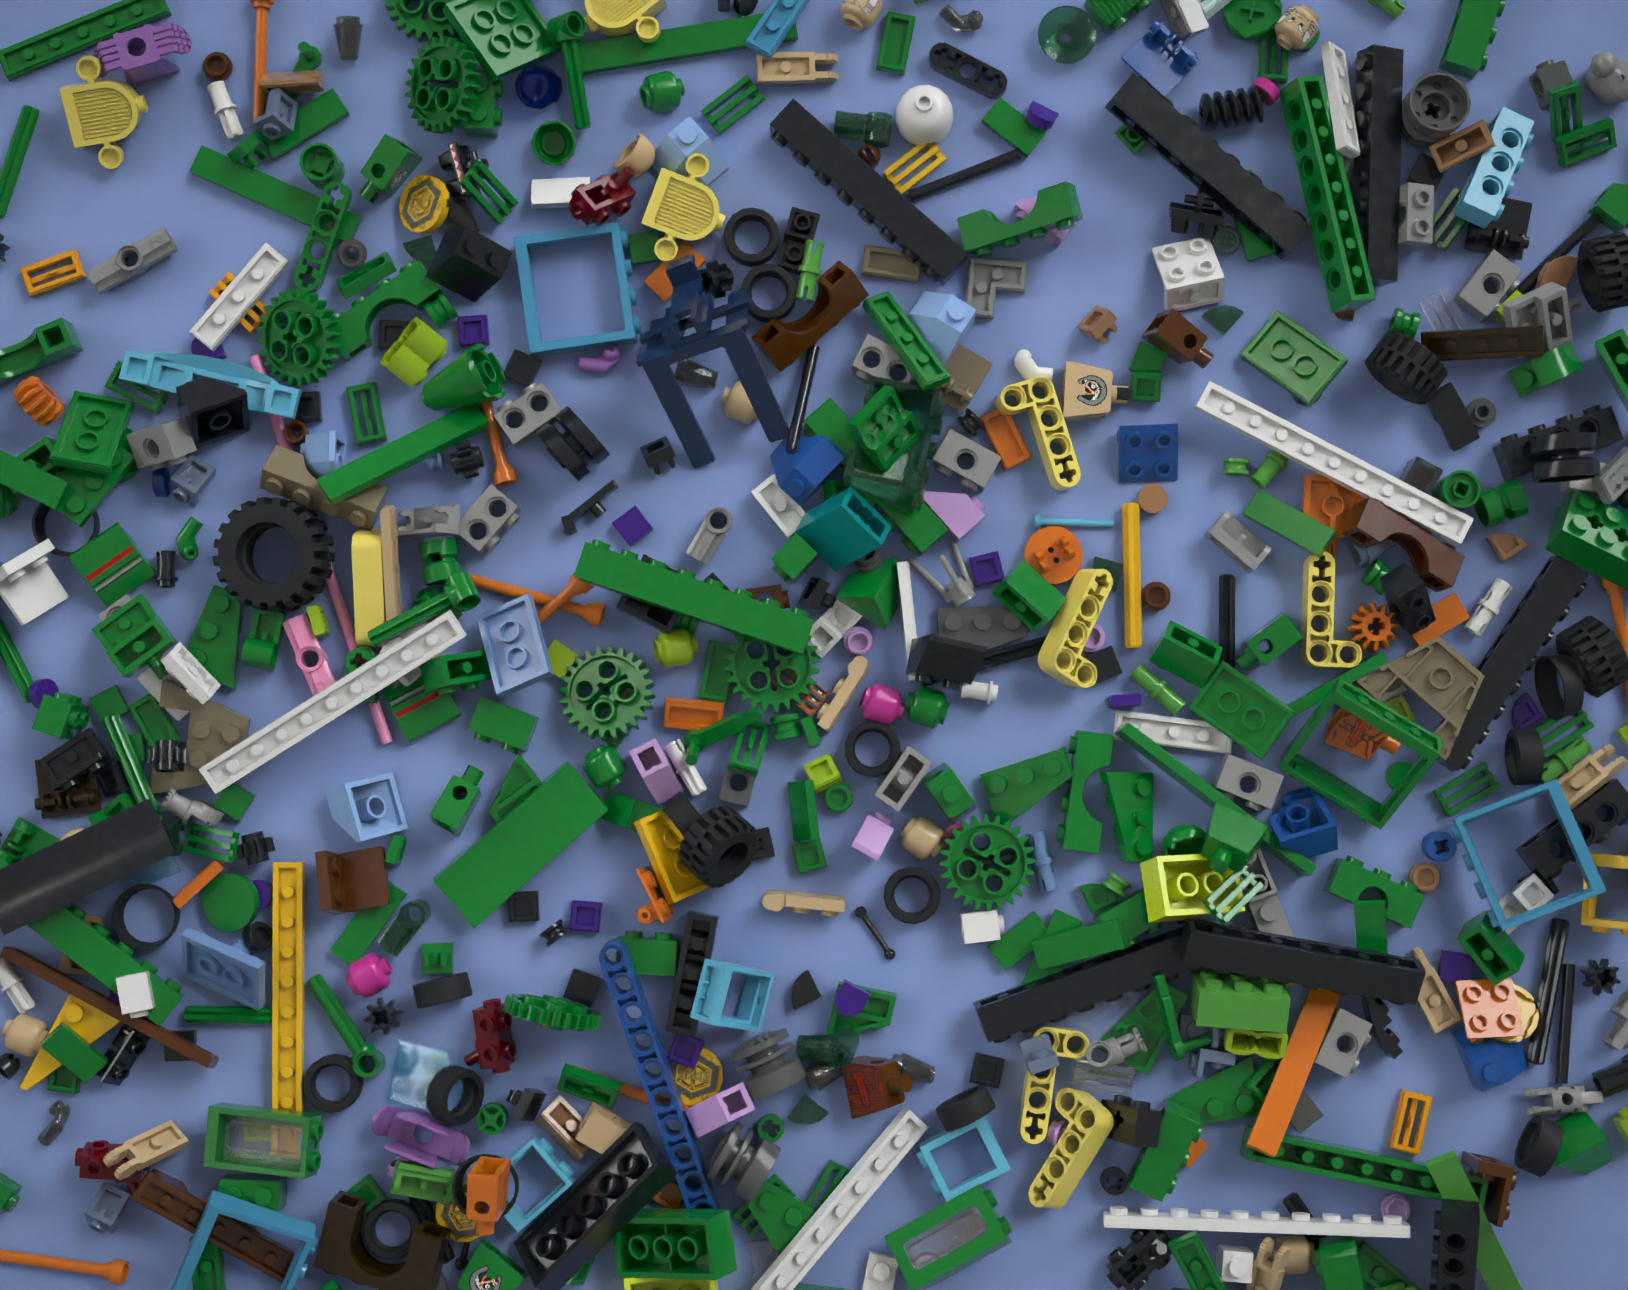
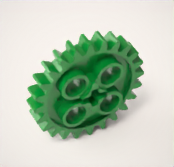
M390 0L384 4L388 11H392L389 17L391 21H397V29L401 31L406 28L405 34L408 38L412 37L414 33H416V39L419 43L422 42L425 36H427L429 42H432V37L439 36L440 38L441 35L445 36L448 33L451 37L456 38L455 28L446 16L444 18L435 17V13L439 9H443L445 4L454 0H430V2L428 0ZM419 1V8L413 11L407 9L410 2ZM428 9V18L426 20H423V17L425 16Z
M441 35L440 38L432 37V42L425 41V50L419 48L417 50L419 59L412 58L411 61L415 67L413 70L408 69L407 71L412 77L411 80L405 82L407 86H410V91L405 94V97L411 98V102L407 107L414 109L411 117L418 119V126L424 127L425 131L444 134L445 132L453 133V128L460 129V121H468L466 112H474L471 102L478 101V97L474 95V90L480 89V85L475 84V79L481 75L474 72L479 63L478 61L471 60L474 52L468 50V44L461 43L460 39ZM427 83L459 84L458 88L427 86Z
M290 289L288 292H279V297L270 298L272 305L263 307L267 316H259L261 322L264 323L263 327L257 328V331L263 334V338L258 339L257 343L264 345L259 354L267 355L268 358L264 365H273L271 374L279 375V381H288L289 385H310L319 383V378L328 377L326 370L334 369L331 360L339 359L334 349L341 348L342 346L335 342V338L341 336V332L334 331V327L339 323L338 320H331L330 318L334 310L325 309L327 301L318 300L319 294L309 293V290Z
M736 633L734 634L738 644H728V647L734 653L724 656L726 660L732 662V665L724 667V671L733 672V676L727 679V683H737L732 692L733 694L741 691L744 693L741 698L742 703L750 698L752 699V709L758 703H761L763 712L766 713L769 705H773L775 712L778 713L779 704H784L787 710H790V701L792 699L796 703L801 704L799 694L810 695L806 685L815 686L817 682L810 678V676L820 672V670L812 667V664L820 662V658L811 657V653L817 650V646L808 647L807 645L812 638L811 635L808 637L802 655L792 653L789 656H782L777 652V647L773 646L774 660L781 663V666L776 667L777 690L773 691L771 688L769 667H764V663H768L769 660L767 644ZM752 644L762 645L764 648L763 656L759 659L750 658L747 653L749 646ZM792 670L796 673L797 680L793 685L787 686L780 681V675L783 671ZM756 673L764 674L768 680L766 686L761 689L754 688L750 683L751 677Z
M609 645L607 652L603 653L602 649L597 646L596 655L593 656L586 650V659L584 661L578 657L575 658L578 664L576 668L567 666L571 676H562L561 678L567 684V687L559 688V692L566 696L559 700L563 707H567L562 713L566 718L571 717L569 723L572 727L579 725L577 730L580 734L583 735L588 730V736L591 739H594L597 733H599L602 741H606L608 734H611L616 741L620 731L629 736L628 727L632 726L637 730L639 729V725L636 722L638 718L647 721L648 718L643 713L644 709L653 710V706L647 701L656 698L654 692L648 690L655 686L654 681L648 679L652 674L649 669H643L646 664L642 659L636 661L637 656L634 652L626 656V651L623 647L615 653L612 645ZM606 669H616L612 677L603 678V673ZM623 676H628L627 679L622 680ZM592 687L593 691L590 696L586 698L580 697L583 689ZM627 688L634 689V694L631 698L621 699L624 690ZM606 689L612 693L608 697L603 694ZM592 706V709L587 711V708ZM603 709H612L609 717L605 719L599 718V714Z
M987 814L982 815L981 822H978L975 816H971V825L969 826L963 820L960 821L962 829L960 832L954 828L950 829L954 836L953 840L943 839L949 847L948 850H939V853L946 856V860L938 862V865L946 867L947 870L941 873L940 877L950 879L945 885V889L955 887L956 890L952 896L954 899L961 895L964 896L962 905L967 906L973 900L975 910L980 908L981 903H984L986 911H991L992 903H995L998 909L1001 910L1003 909L1004 899L1008 903L1014 904L1012 894L1015 893L1018 896H1023L1019 888L1021 885L1030 887L1031 884L1025 879V876L1035 874V872L1027 869L1028 864H1033L1036 860L1027 858V854L1032 852L1034 848L1024 847L1023 844L1029 837L1017 836L1021 830L1020 826L1012 830L1009 829L1011 825L1010 819L1000 824V815H995L992 822H989ZM982 833L987 837L988 844L985 849L979 851L974 847L973 840L976 835ZM967 848L981 857L987 858L991 855L990 861L1008 870L1010 875L1007 877L989 867L983 870V863L964 854L963 849ZM1004 848H1010L1014 853L1013 861L1008 865H1004L999 856ZM965 860H970L974 865V871L968 877H963L959 872V866ZM991 874H996L1000 879V885L995 891L988 890L985 883L987 877Z
M508 994L503 1007L504 1012L509 1013V1015L517 1016L521 1020L538 1023L545 1028L560 1031L563 1028L575 1031H598L602 1015L599 1012L588 1009L587 1006L570 1003L566 999L545 994L543 997L531 994Z

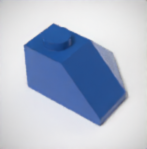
M826 435L800 437L797 453L795 454L785 451L788 437L784 438L770 455L778 486L799 506L803 505L819 490L821 485L824 484L847 456Z
M1309 787L1286 793L1277 814L1274 813L1269 821V826L1279 845L1309 858L1338 850L1337 824L1320 794L1313 792Z
M1464 1027L1451 1031L1471 1085L1481 1092L1511 1081L1529 1067L1520 1042L1504 1043L1494 1038H1482L1483 1042L1471 1044L1470 1039L1466 1038Z

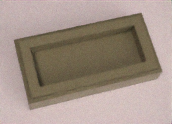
M865 244L861 275L919 283L921 264L918 261L914 264L909 262L902 255V250Z

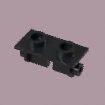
M123 1025L112 1042L119 1049L116 1053L108 1048L104 1055L108 1058V1063L96 1073L97 1076L102 1078L100 1081L120 1086L122 1081L128 1077L130 1069L138 1056L145 1050L150 1037L128 1025Z

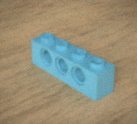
M1502 107L1489 126L1496 146L1477 155L1453 215L1483 229L1492 220L1497 221L1500 218L1505 205L1501 204L1502 199L1509 195L1515 181L1511 180L1513 173L1517 174L1523 164L1524 157L1521 156L1523 150H1527L1533 140L1534 134L1530 132L1535 121L1508 108Z

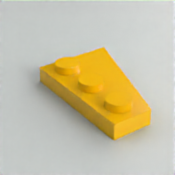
M663 810L633 822L668 905L709 888L680 862L679 851L681 848L679 846L684 836Z

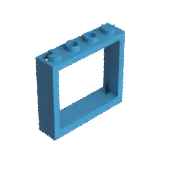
M619 222L514 237L529 349L532 357L537 358L605 348L607 345L619 346L637 343L636 334H641L639 316L634 317L632 309L633 305H637L635 287L629 288L628 277L633 276L631 259H625L624 248L629 247L627 231H621ZM612 236L625 330L543 342L529 248Z
M1558 779L1452 820L1454 826L1450 827L1456 843L1462 842L1466 854H1463L1462 858L1468 871L1474 870L1478 882H1475L1474 885L1480 899L1486 898L1490 910H1487L1486 913L1493 928L1498 926L1500 931H1505L1607 891ZM1547 793L1588 888L1506 919L1466 824Z
M212 1190L171 1290H187L218 1214L300 1240L279 1290H297L294 1288L297 1280H303L308 1263H305L308 1254H314L319 1237L315 1236L316 1224Z

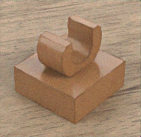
M1096 305L1077 328L1084 335L1106 344L1108 341L1104 338L1103 334L1107 329L1114 333L1118 331L1117 326L1114 324L1117 317L1110 310Z

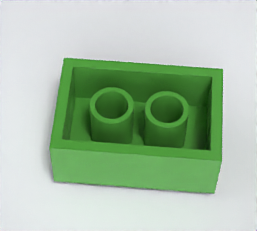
M1210 968L1192 972L1188 1005L1196 1026L1287 1033L1291 998L1285 985L1276 983L1272 979L1261 977L1260 979H1250L1243 974L1233 972L1222 974Z

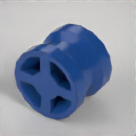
M1431 832L1422 841L1423 854L1433 861L1450 860L1457 850L1455 839L1446 832Z

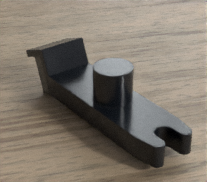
M614 480L605 485L569 515L561 517L565 535L577 532L575 522L587 512L591 511L597 519L607 511L600 502L619 487Z

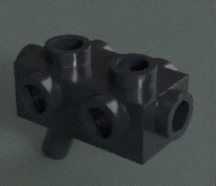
M1136 1229L1129 1238L1132 1242L1127 1247L1122 1249L1119 1246L1109 1254L1107 1259L1110 1262L1106 1267L1110 1273L1107 1277L1118 1289L1123 1286L1126 1290H1139L1149 1280L1148 1275L1155 1268L1160 1270L1169 1263L1172 1252L1168 1242L1172 1240L1161 1229L1156 1231L1154 1229ZM1129 1261L1132 1263L1131 1270L1123 1271L1122 1266Z

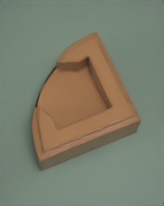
M1496 533L1485 538L1501 563L1528 546L1520 537L1507 533Z

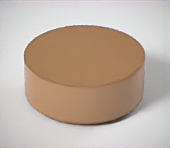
M1157 484L1146 485L1137 495V503L1140 505V509L1147 514L1159 513L1165 508L1168 500L1166 491Z
M1421 862L1415 864L1410 869L1408 879L1411 884L1419 887L1417 891L1431 892L1438 887L1441 877L1436 866L1431 863Z

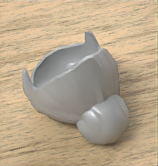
M1609 51L1599 52L1594 55L1591 65L1585 74V81L1589 90L1598 97L1597 101L1599 103L1612 104L1617 101L1623 103L1627 101L1628 62Z

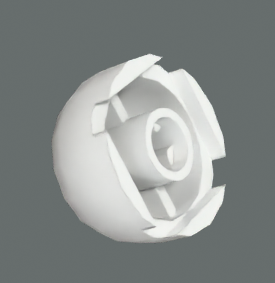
M917 85L908 89L900 97L896 107L898 131L903 138L915 145L941 142L949 134L953 125V107L948 96L940 88L931 85Z

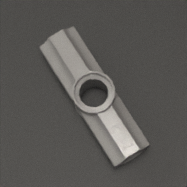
M162 227L133 245L122 246L114 256L89 269L87 273L98 292L103 294L133 276L139 277L144 275L150 266L178 251L177 245L168 231ZM138 255L137 263L134 266L128 267L127 261L129 257Z

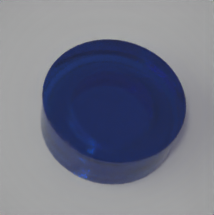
M160 468L153 471L152 488L156 497H169L171 476L168 468Z

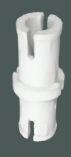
M1496 578L1484 598L1479 599L1476 603L1478 607L1464 625V628L1471 634L1481 637L1488 623L1494 616L1496 617L1499 614L1500 606L1513 587L1506 581Z

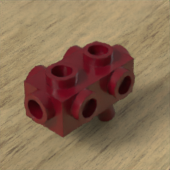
M626 166L621 173L615 172L608 176L602 175L590 184H580L572 191V198L568 204L572 216L577 220L581 219L586 226L592 223L601 226L613 214H616L618 217L625 215L630 210V203L636 194L634 189L628 184L635 175V172Z
M500 998L483 1001V1006L472 1010L476 1033V1050L464 1057V1061L469 1067L480 1062L481 1070L492 1069V1073H503L510 1071V1064L515 1062L516 1044L511 1034L512 1015L504 1012V1003H501Z
M106 1140L86 1142L84 1148H77L75 1155V1166H80L79 1178L115 1180L117 1183L125 1182L131 1196L140 1184L139 1182H141L145 1171H150L151 1165L140 1171L136 1170L127 1178L118 1180L114 1172L122 1164L129 1161V1159L125 1157L119 1163L107 1167L103 1162V1158L110 1151L123 1144H110Z

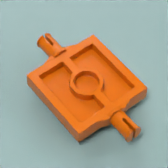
M1306 474L1303 476L1302 513L1335 530L1336 535L1325 552L1330 553L1332 556H1337V539L1346 537L1342 534V531L1353 505L1364 500V497L1322 475Z

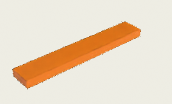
M1318 988L1317 990L1309 989L1288 1040L1285 1057L1281 1058L1246 1146L1272 1158L1276 1157L1341 995L1323 988Z

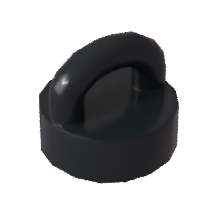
M256 921L243 930L242 938L251 951L261 953L272 946V929L266 923Z

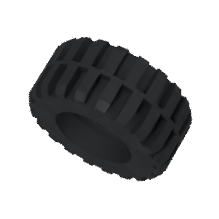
M276 497L257 498L256 502L247 501L241 504L242 510H233L228 515L230 522L228 524L222 523L218 529L222 536L220 540L215 539L213 548H218V556H213L214 565L220 566L221 570L216 573L220 582L227 583L225 590L230 596H237L239 603L245 606H252L253 609L283 612V610L292 611L299 609L300 604H309L314 600V593L321 594L326 587L322 583L324 578H331L333 570L328 569L329 561L335 562V553L329 552V546L334 545L332 536L326 535L325 531L328 527L323 520L317 519L318 514L305 508L304 505H300L295 501ZM272 527H281L290 533L295 542L296 560L291 572L283 580L270 583L264 581L258 575L253 563V550L256 541L262 533Z

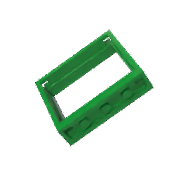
M1339 677L1282 753L1278 768L1288 773L1290 778L1298 779L1306 784L1313 792L1331 799L1341 809L1349 810L1359 816L1364 823L1369 822L1381 830L1441 755L1443 739ZM1334 703L1420 754L1382 804L1298 754V751Z

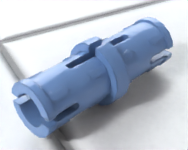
M1044 830L1025 835L1029 837L1027 840L1029 847L1034 848L1031 852V857L1036 862L1031 864V867L1035 869L1040 893L1059 888L1052 866L1054 859L1049 854Z

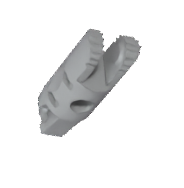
M1584 1085L1523 1089L1524 1097L1536 1098L1544 1096L1546 1106H1533L1526 1109L1527 1116L1588 1112L1587 1105L1604 1103L1602 1091L1585 1092ZM1562 1096L1565 1098V1104L1562 1102Z

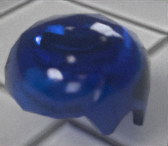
M533 64L519 72L514 85L517 98L525 106L540 110L551 104H556L563 91L561 77L554 69L543 64Z

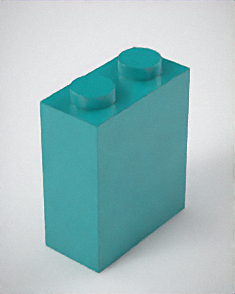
M850 486L806 512L795 533L811 546L836 572L881 547L892 526Z

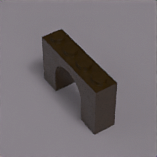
M342 1190L332 1198L328 1204L314 1267L323 1269L324 1272L331 1275H340L351 1279L356 1284L368 1285L379 1290H437L452 1229L423 1220L413 1232L406 1261L400 1264H386L371 1256L362 1241L361 1228L368 1200Z

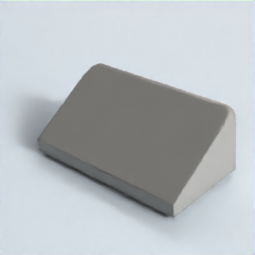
M1160 0L1174 34L1178 35L1177 38L1180 41L1187 42L1209 27L1198 0Z

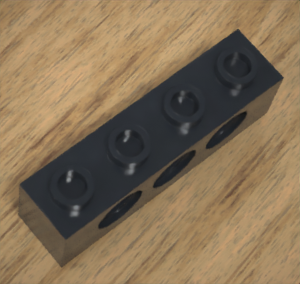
M1599 404L1582 410L1584 416L1574 419L1573 415L1570 414L1556 419L1555 426L1546 428L1545 424H1540L1527 429L1529 435L1518 438L1517 433L1501 438V444L1492 449L1504 481L1532 472L1531 466L1537 462L1550 460L1535 458L1534 456L1530 458L1524 453L1525 443L1530 444L1529 440L1532 438L1554 433L1579 432L1580 425H1584L1588 428L1589 432L1598 434L1599 448L1623 440L1612 406L1601 409Z
M1618 779L1609 780L1571 810L1577 824L1579 823L1583 827V838L1587 847L1592 843L1599 844L1610 836L1609 830L1617 824L1618 826L1625 824V819L1628 815V792ZM1601 805L1607 811V816L1603 821H1600L1597 817V810ZM1558 818L1515 850L1530 871L1534 872L1539 879L1544 880L1556 878L1564 871L1562 866L1570 860L1572 862L1576 861ZM1556 841L1560 845V853L1558 856L1553 857L1550 853V846Z
M692 910L688 912L666 1031L689 1036H696L699 1020L690 1018L704 960L705 958L711 959L719 920L718 915Z
M1442 1198L1441 1211L1435 1210L1434 1229H1439V1235H1433L1432 1253L1438 1254L1437 1259H1431V1278H1436V1284L1430 1283L1429 1290H1475L1480 1227L1479 1202Z

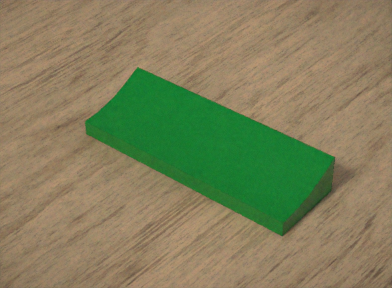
M566 761L433 878V882L450 899L470 925L475 928L608 811L607 803L577 770Z

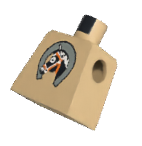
M1066 361L1063 365L1061 410L1064 420L1070 421L1108 416L1111 412V403H1128L1129 386L1112 385L1113 372L1110 370Z

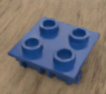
M1156 20L1149 27V31L1121 59L1139 76L1145 78L1159 95L1166 96L1201 60L1196 56V52H1192L1183 44L1185 41H1180L1177 38V34L1173 35L1164 26V22L1160 23Z
M1178 423L1119 426V430H1117V442H1119V483L1177 480Z

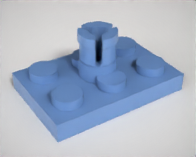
M527 593L476 616L496 695L501 698L554 675L533 596Z
M189 927L181 934L182 977L259 1011L265 1004V961L253 956L254 952L246 946L243 938H236L229 945Z

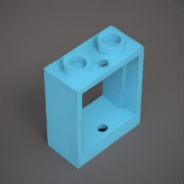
M705 958L690 1018L710 1025L760 1032L775 974L756 967ZM732 973L747 975L736 1017L722 1015Z
M985 1116L965 1127L951 1132L944 1130L918 1143L921 1151L916 1153L924 1170L930 1168L934 1176L930 1183L937 1197L943 1195L946 1202L978 1184L981 1185L1011 1170ZM977 1127L995 1166L948 1188L930 1151Z
M537 1135L509 1158L511 1159V1165L514 1166L534 1148L562 1182L526 1214L516 1202L514 1203L513 1207L504 1217L518 1233L575 1181L572 1176L574 1171L565 1160L560 1162L553 1155L555 1149L544 1137L539 1139ZM507 1193L506 1206H507V1205L511 1202V1200H512V1198L509 1196L508 1193Z

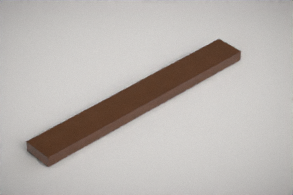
M7 946L3 948L0 954L2 958L206 1068L216 1067L219 1061L217 1055L161 1025H156L144 1016L130 1018V1013L122 1015L120 1003L16 947Z

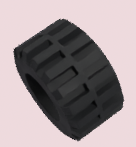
M1617 232L1583 240L1578 251L1577 269L1580 286L1588 304L1596 312L1628 306V236L1623 232Z
M1388 331L1385 333L1365 360L1368 371L1381 385L1398 397L1419 405H1425L1448 375L1445 366L1433 352L1413 338L1398 332Z
M1586 616L1555 636L1558 654L1567 655L1574 661L1582 678L1583 689L1591 696L1598 698L1628 680V657L1624 648L1613 632L1594 616Z
M725 805L718 808L714 807L707 813L704 812L684 834V839L679 846L681 848L679 851L680 862L706 886L710 888L723 887L726 883L733 882L749 867L757 854L756 850L760 844V841H758L760 838L756 828L732 807H726Z

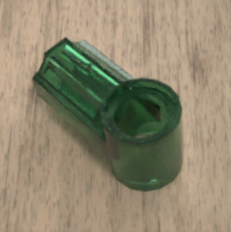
M836 111L833 134L840 139L863 141L866 145L871 144L877 148H886L890 145L893 116L884 112H869L866 115Z
M415 899L404 904L398 915L377 940L381 948L389 954L398 957L422 925L429 920L431 909L428 903L422 899ZM411 906H415L421 911L420 921H414L410 918L409 909Z
M840 1028L835 1034L799 1035L797 1039V1057L802 1062H830L836 1067H847L852 1062L860 1039L858 1034L849 1028Z

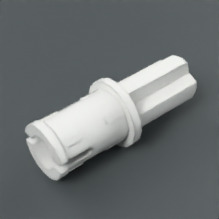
M213 82L207 86V90L216 109L214 114L216 117H219L226 137L229 140L239 139V137L243 136L244 132L235 112L237 106L232 104L225 87V82Z
M677 739L676 742L673 741L666 745L664 750L676 768L675 774H680L691 795L696 797L704 793L707 787L695 766L686 763L687 752L681 740Z
M1 957L0 984L3 987L1 991L2 993H7L20 1014L26 1013L35 1007V1002L22 983L24 979L22 977L19 978L9 962Z

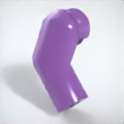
M607 345L605 351L597 358L581 356L579 370L599 374L607 373L620 361L621 354L618 347Z

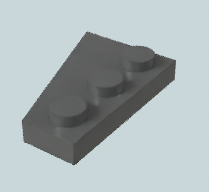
M1007 607L937 608L938 636L988 647L987 650L1027 636V625Z

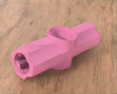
M308 614L295 616L282 623L295 652L297 665L302 669L313 696L335 683V677L328 663V656L322 649L318 638L314 636ZM315 651L319 657L318 663L314 667H309L306 664V656L310 652Z

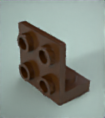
M377 846L341 854L327 850L315 852L321 912L340 915L390 905L387 864L384 862L386 858L384 847Z
M1463 1151L1461 1163L1470 1168L1469 1172L1477 1174L1479 1178L1489 1180L1484 1211L1490 1223L1502 1228L1504 1221H1507L1510 1215L1508 1199L1510 1191H1513L1516 1185L1517 1176L1514 1173L1515 1168L1498 1158Z

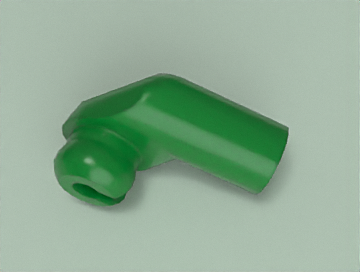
M192 516L176 537L179 554L187 561H193L199 555L195 536L203 526L201 522Z

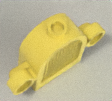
M585 0L588 15L584 19L586 26L592 33L598 31L605 36L614 38L627 36L637 31L638 37L643 42L651 43L660 36V26L654 16L667 6L665 0Z
M87 55L80 58L76 63L78 76L87 82L64 85L59 91L74 148L103 143L104 147L101 148L98 154L99 162L105 168L115 169L124 160L123 150L116 145L115 141L127 137L136 129L141 121L142 113H148L147 102L144 95L139 96L131 85L115 78L99 79V75L102 72L101 62L96 57Z
M695 153L689 156L685 165L688 172L687 177L665 168H661L641 224L665 233V236L660 238L654 246L656 256L662 261H670L677 255L678 246L675 242L676 238L690 241L701 239L712 230L720 232L726 215L720 213L719 203L713 191L706 185L698 182L699 177L704 176L709 170V161L703 154Z

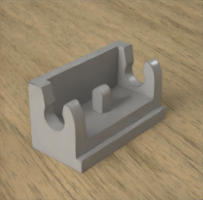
M460 505L415 508L414 511L401 510L397 512V516L407 519L406 527H397L398 536L427 538L460 534Z
M1227 510L1205 534L1209 540L1248 573L1255 571L1272 550L1271 547L1262 542Z

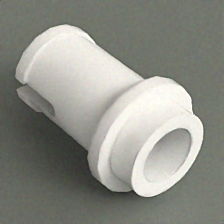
M973 681L971 685L962 686L961 698L987 701V704L990 705V702H996L999 685L993 684V681H990V684Z

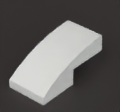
M837 600L833 607L829 608L812 625L809 634L812 638L807 645L817 646L815 653L823 658L844 637L846 631L852 628L863 616Z
M1532 873L1499 900V904L1506 919L1546 904L1555 895ZM1518 926L1507 929L1505 931L1509 935Z

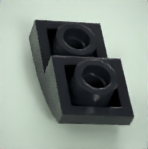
M792 207L777 261L778 266H781L788 272L800 275L798 268L803 263L806 240H814L820 214Z
M1449 382L1438 388L1428 400L1427 405L1434 421L1440 425L1449 448L1452 451H1456L1479 439L1480 436L1453 384Z
M1362 998L1366 1021L1373 1024L1370 1030L1373 1031L1375 1040L1388 1057L1397 1058L1403 1052L1397 1045L1401 1041L1391 1029L1387 1028L1384 1030L1392 1022L1387 1015L1390 1011L1389 1008L1379 998L1375 1000Z

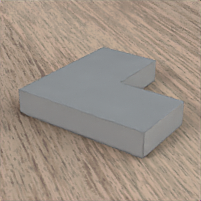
M969 257L965 303L977 309L975 318H994L996 291L1025 293L1028 262Z

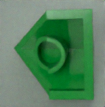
M897 557L884 561L874 571H858L849 575L835 599L883 630H886L898 608Z
M1587 1112L1570 1113L1555 1121L1557 1124L1562 1125L1563 1141L1554 1162V1167L1587 1175L1612 1161L1607 1138Z

